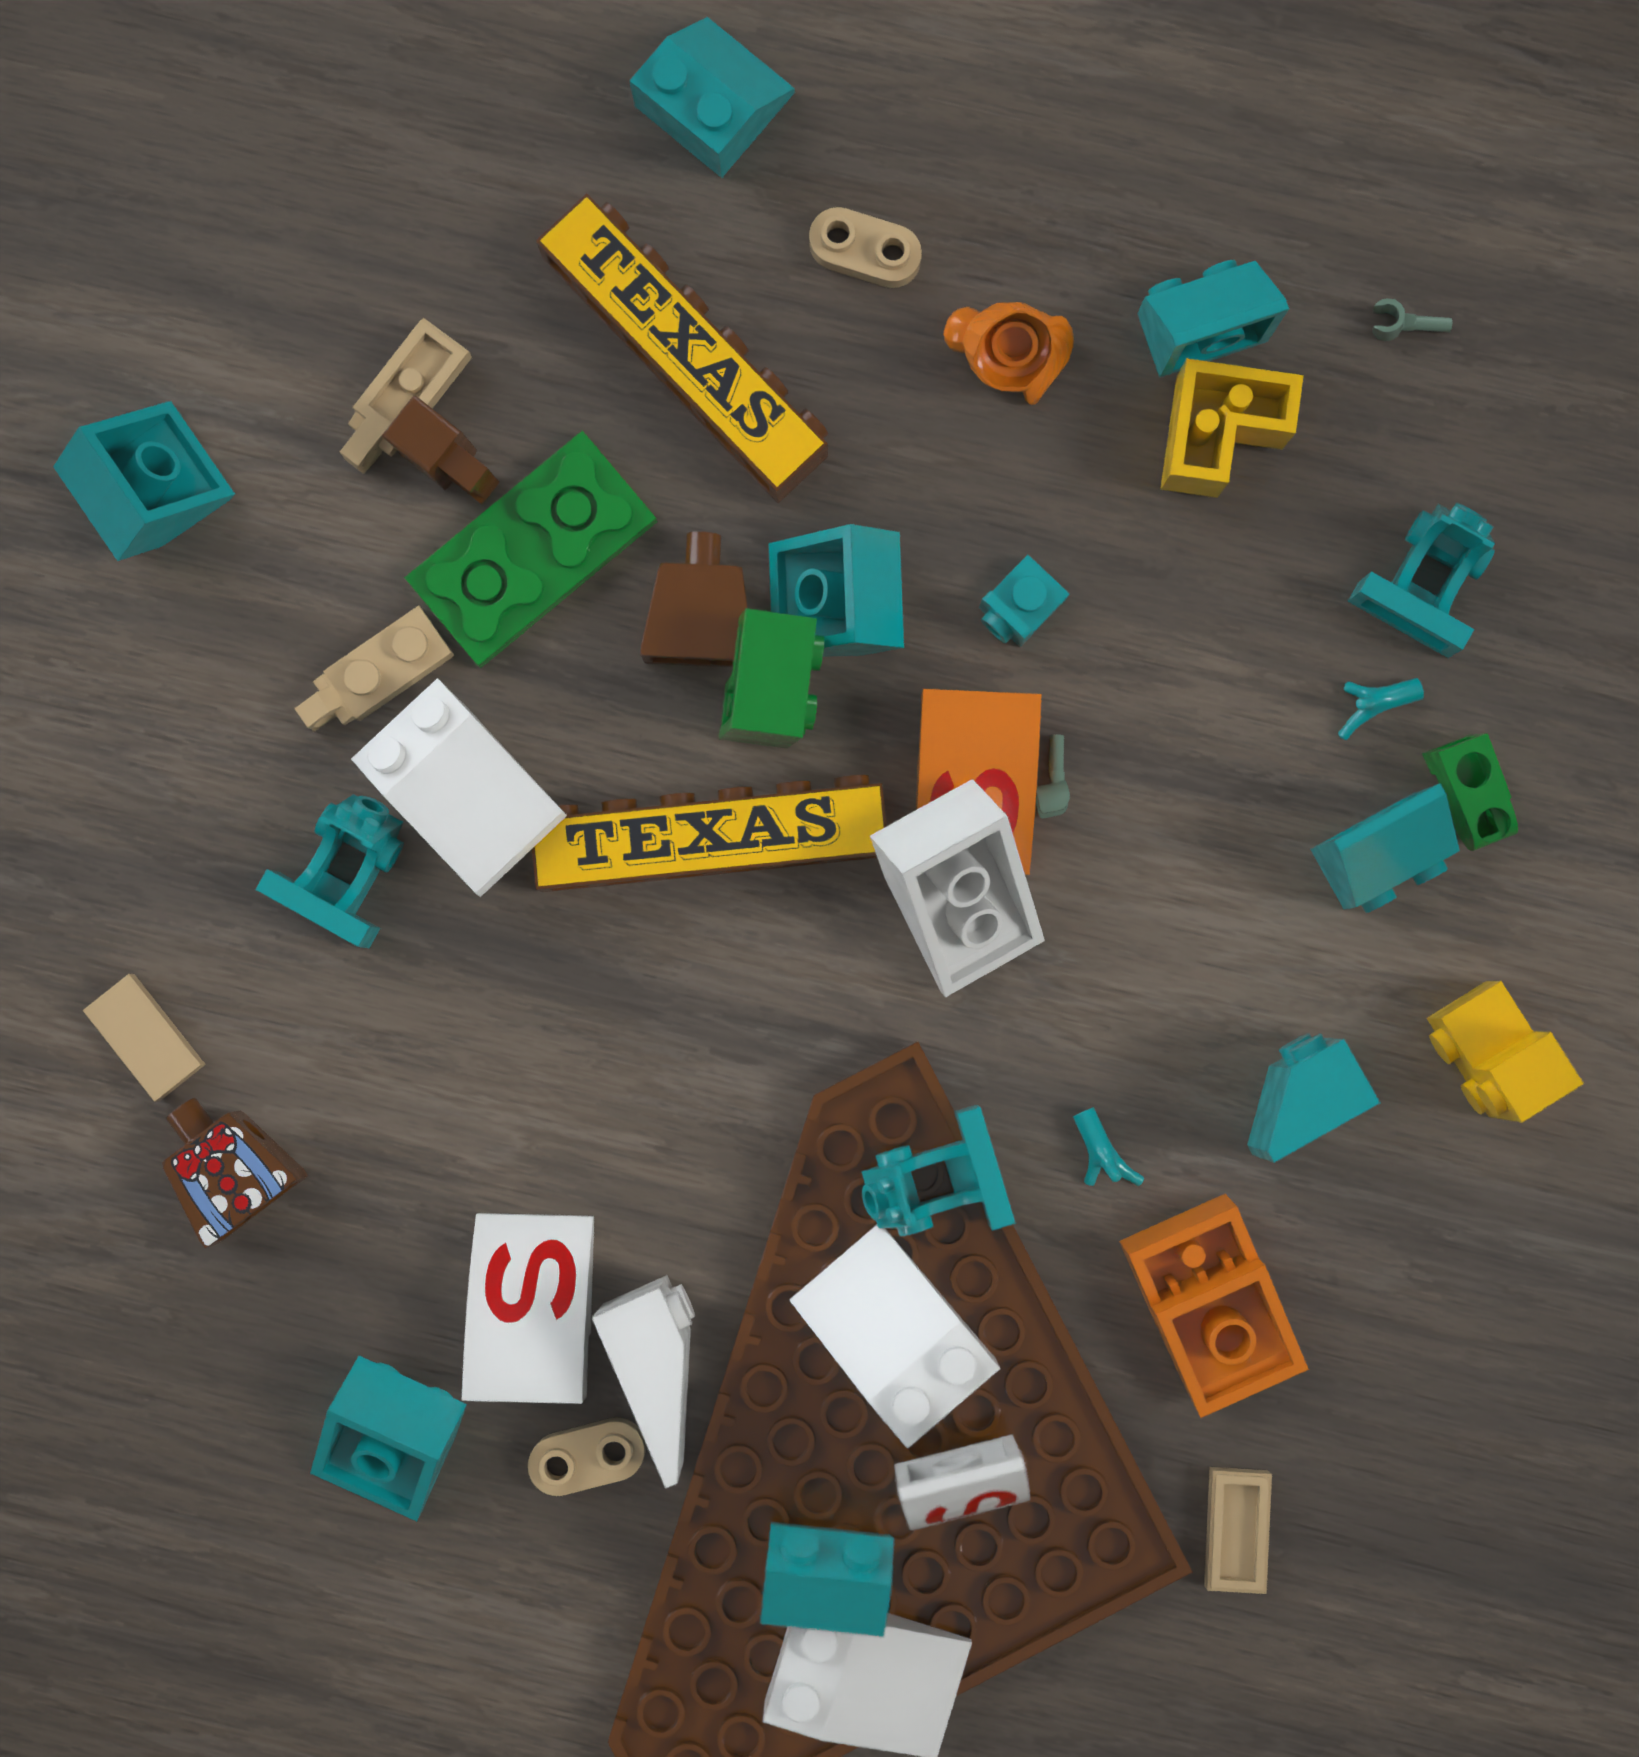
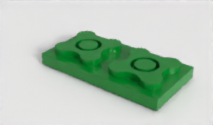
M582 430L404 578L473 661L482 668L658 521Z

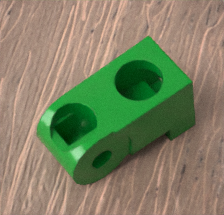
M1488 733L1470 734L1422 753L1430 773L1436 775L1438 782L1446 793L1454 827L1468 850L1475 851L1518 833V822L1510 801L1512 797Z

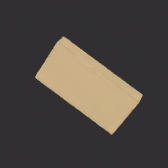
M135 974L126 975L83 1010L154 1102L161 1101L206 1065Z
M1210 1467L1204 1586L1207 1591L1267 1594L1272 1474L1268 1470Z

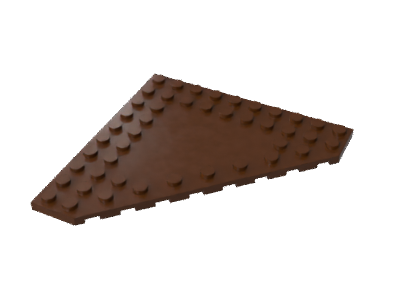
M918 1041L813 1095L608 1739V1744L615 1757H842L859 1748V1746L822 1741L763 1722L766 1695L787 1630V1626L760 1624L771 1522L891 1535L894 1538L892 1586L888 1613L972 1640L956 1696L1193 1573L1013 1224L992 1230L988 1225L982 1202L962 1205L931 1215L934 1225L932 1228L900 1237L897 1228H886L992 1353L1000 1367L995 1374L908 1449L869 1404L790 1302L791 1297L877 1224L876 1220L869 1216L863 1203L862 1188L865 1182L861 1172L878 1166L875 1155L910 1145L912 1155L963 1140L955 1112ZM945 1161L911 1171L920 1202L954 1192ZM1013 1435L1026 1470L1030 1494L1029 1501L910 1530L898 1491L895 1464Z

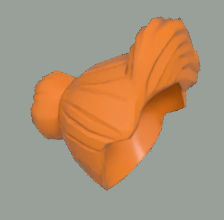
M1000 302L991 305L981 312L970 307L959 308L948 318L943 334L944 340L951 350L966 354L970 368L984 384L1000 391H1023L1024 398L1030 405L1036 404L1041 399L1051 383L1063 370L1070 359L1074 346L1073 329L1065 317L1050 316L1022 302Z

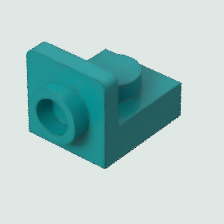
M1027 555L993 591H989L982 598L979 609L985 615L981 622L1001 642L1006 644L1012 639L1021 647L1070 594L1035 560Z

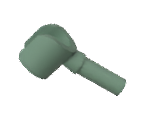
M1382 299L1373 308L1374 313L1391 314L1397 320V323L1393 326H1373L1372 333L1378 340H1393L1398 337L1401 331L1450 332L1452 329V318L1417 316L1405 313L1402 304L1395 299Z
M1050 735V784L1037 786L1036 808L1039 817L1042 819L1062 815L1066 812L1070 800V792L1065 781V773L1063 772V735Z

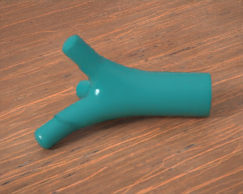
M1414 678L1378 688L1361 686L1350 681L1346 682L1344 691L1359 698L1356 701L1358 710L1348 719L1343 728L1338 732V735L1341 739L1347 740L1359 726L1374 716L1395 707L1423 700L1424 690L1420 680Z
M1090 1108L1073 1116L1088 1151V1169L1084 1183L1094 1186L1102 1167L1111 1181L1118 1182L1122 1177L1136 1186H1140L1144 1181V1177L1131 1169L1114 1149L1095 1108Z

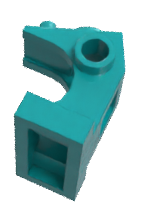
M1456 502L1452 510L1439 503L1432 514L1422 510L1405 537V541L1412 544V547L1392 582L1371 571L1358 582L1347 602L1447 658L1455 655L1464 649L1474 629L1450 616L1449 611L1466 577L1469 576L1474 580H1478L1489 565L1495 553V550L1492 549L1495 542L1490 535L1493 526L1486 522L1487 519L1458 502ZM1425 554L1452 569L1437 596L1411 582Z
M353 794L338 805L330 803L322 812L314 829V833L323 837L304 872L296 880H293L281 872L267 869L255 890L357 947L370 948L381 928L361 918L356 913L380 870L387 873L397 861L404 846V842L397 839V836L404 822L390 815L389 809L383 803L371 797ZM343 842L366 854L362 866L351 885L327 872Z
M974 1105L954 1111L963 1140L912 1155L910 1145L888 1150L875 1155L878 1166L861 1171L865 1182L862 1188L863 1203L869 1216L876 1220L878 1229L897 1228L900 1237L932 1228L934 1225L931 1215L976 1202H982L988 1225L992 1230L1015 1224L980 1106ZM945 1161L954 1192L920 1202L911 1171Z

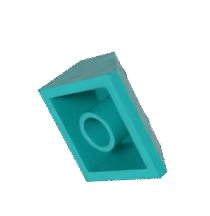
M708 17L667 36L629 80L635 107L721 178L795 93L794 87Z
M1236 260L1224 261L1206 269L1203 272V278L1185 284L1182 283L1181 278H1173L1163 281L1148 290L1149 296L1144 297L1137 314L1159 378L1180 371L1186 358L1209 362L1269 341L1288 312L1289 306L1284 295L1256 260L1237 266Z
M172 401L78 427L53 466L117 561L164 546L226 504L235 495Z
M848 524L769 543L771 612L817 618L815 635L824 636L823 657L862 656L904 648L900 532Z
M1440 783L1408 795L1310 849L1342 908L1346 910L1361 905L1365 913H1369L1397 898L1393 887L1411 877L1416 885H1420L1447 871L1448 867L1444 860L1460 851L1447 796Z
M1308 1033L1294 1039L1279 1049L1283 1058L1268 1067L1247 1146L1253 1156L1276 1162L1380 1104L1345 1039L1324 1038L1322 1034L1312 1037Z
M358 1356L327 1410L310 1474L417 1522L456 1437L467 1404L454 1399L443 1389L428 1387L401 1375L390 1365L375 1363Z
M771 1522L760 1624L884 1637L892 1586L894 1538L887 1534Z

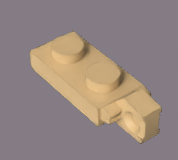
M425 318L421 319L352 407L355 413L348 425L355 430V433L340 451L345 461L365 474L381 455L382 451L392 457L397 449L382 437L383 433L415 395L433 409L471 360L470 352Z
M418 605L323 671L324 674L313 681L319 691L294 709L307 728L312 729L314 732L335 717H338L343 725L355 719L361 721L453 658L454 654L424 610Z

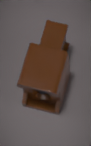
M416 395L410 399L383 433L382 437L396 448L402 457L444 490H447L452 482H454L482 505L500 483L486 466L474 458L477 449L467 437Z

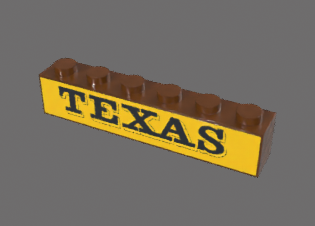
M586 193L536 240L542 258L777 503L781 502L828 457V443L824 440L828 435L826 428L809 410L804 409L801 413H798L784 398L788 394L787 388L770 369L764 367L759 372L744 357L749 352L748 348L734 331L728 326H724L719 331L705 316L709 311L707 305L690 286L685 284L679 289L665 275L669 267L653 247L645 243L639 248L626 234L630 229L628 223L610 203L606 202L600 207Z
M851 775L834 778L835 788L811 790V781H792L776 784L777 794L753 796L752 787H733L718 790V800L695 802L694 793H675L660 796V806L637 808L636 799H616L601 802L602 812L579 814L578 805H558L567 816L532 848L536 890L553 892L875 859L877 855L870 835L887 827L882 783L870 784L869 775Z

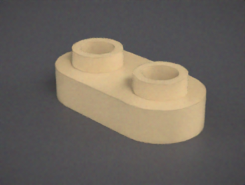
M841 207L830 208L821 212L814 219L810 227L809 245L812 256L826 269L887 288H897L908 284L919 271L922 255L921 245L916 235L906 227ZM841 228L848 233L849 237L842 243H834L829 240L827 235L832 229ZM895 245L900 247L904 254L900 259L892 261L884 257L882 254L883 249L887 246Z
M610 1418L555 1432L543 1437L532 1450L528 1460L529 1476L533 1484L540 1491L552 1496H563L622 1481L631 1477L640 1468L646 1453V1442L639 1427L624 1418ZM609 1442H618L624 1447L626 1455L620 1461H612L606 1457L604 1446ZM554 1456L563 1458L568 1465V1472L562 1476L553 1475L547 1468V1460Z

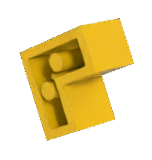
M1186 358L1176 377L1160 489L1218 498L1229 483L1234 443L1283 450L1296 434L1304 375Z
M1485 981L1427 1017V1020L1434 1029V1032L1429 1035L1432 1045L1447 1064L1453 1062L1456 1064L1466 1080L1465 1083L1461 1084L1462 1092L1473 1109L1480 1115L1486 1112L1490 1118L1524 1122L1584 1084L1551 1032H1536L1532 1030L1502 981Z

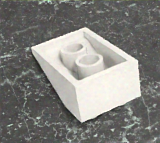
M438 678L351 758L390 804L479 897L487 892L567 816L477 717Z
M973 779L870 835L885 880L939 990L945 997L1045 941L1008 817Z
M877 1224L790 1298V1302L834 1359L907 1449L1000 1369L996 1358L886 1228L878 1229Z
M667 1275L603 1303L592 1317L665 1488L677 1484L684 1463L690 1325H692L691 1319L695 1317L693 1307L682 1284L672 1287Z
M887 1613L884 1637L787 1627L766 1695L763 1722L822 1741L921 1757H937L972 1640Z

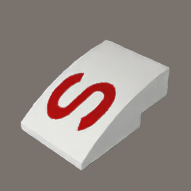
M476 1214L467 1296L462 1401L583 1403L587 1397L588 1338L591 1334L594 1216Z
M1013 1435L895 1464L898 1491L911 1531L1030 1500L1023 1458Z

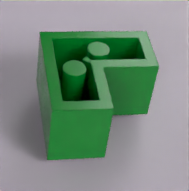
M745 608L738 621L732 676L725 683L719 733L720 740L789 748L803 738L806 730L813 729L817 711V695L808 694L811 670H820L824 652V636L815 635L817 618Z

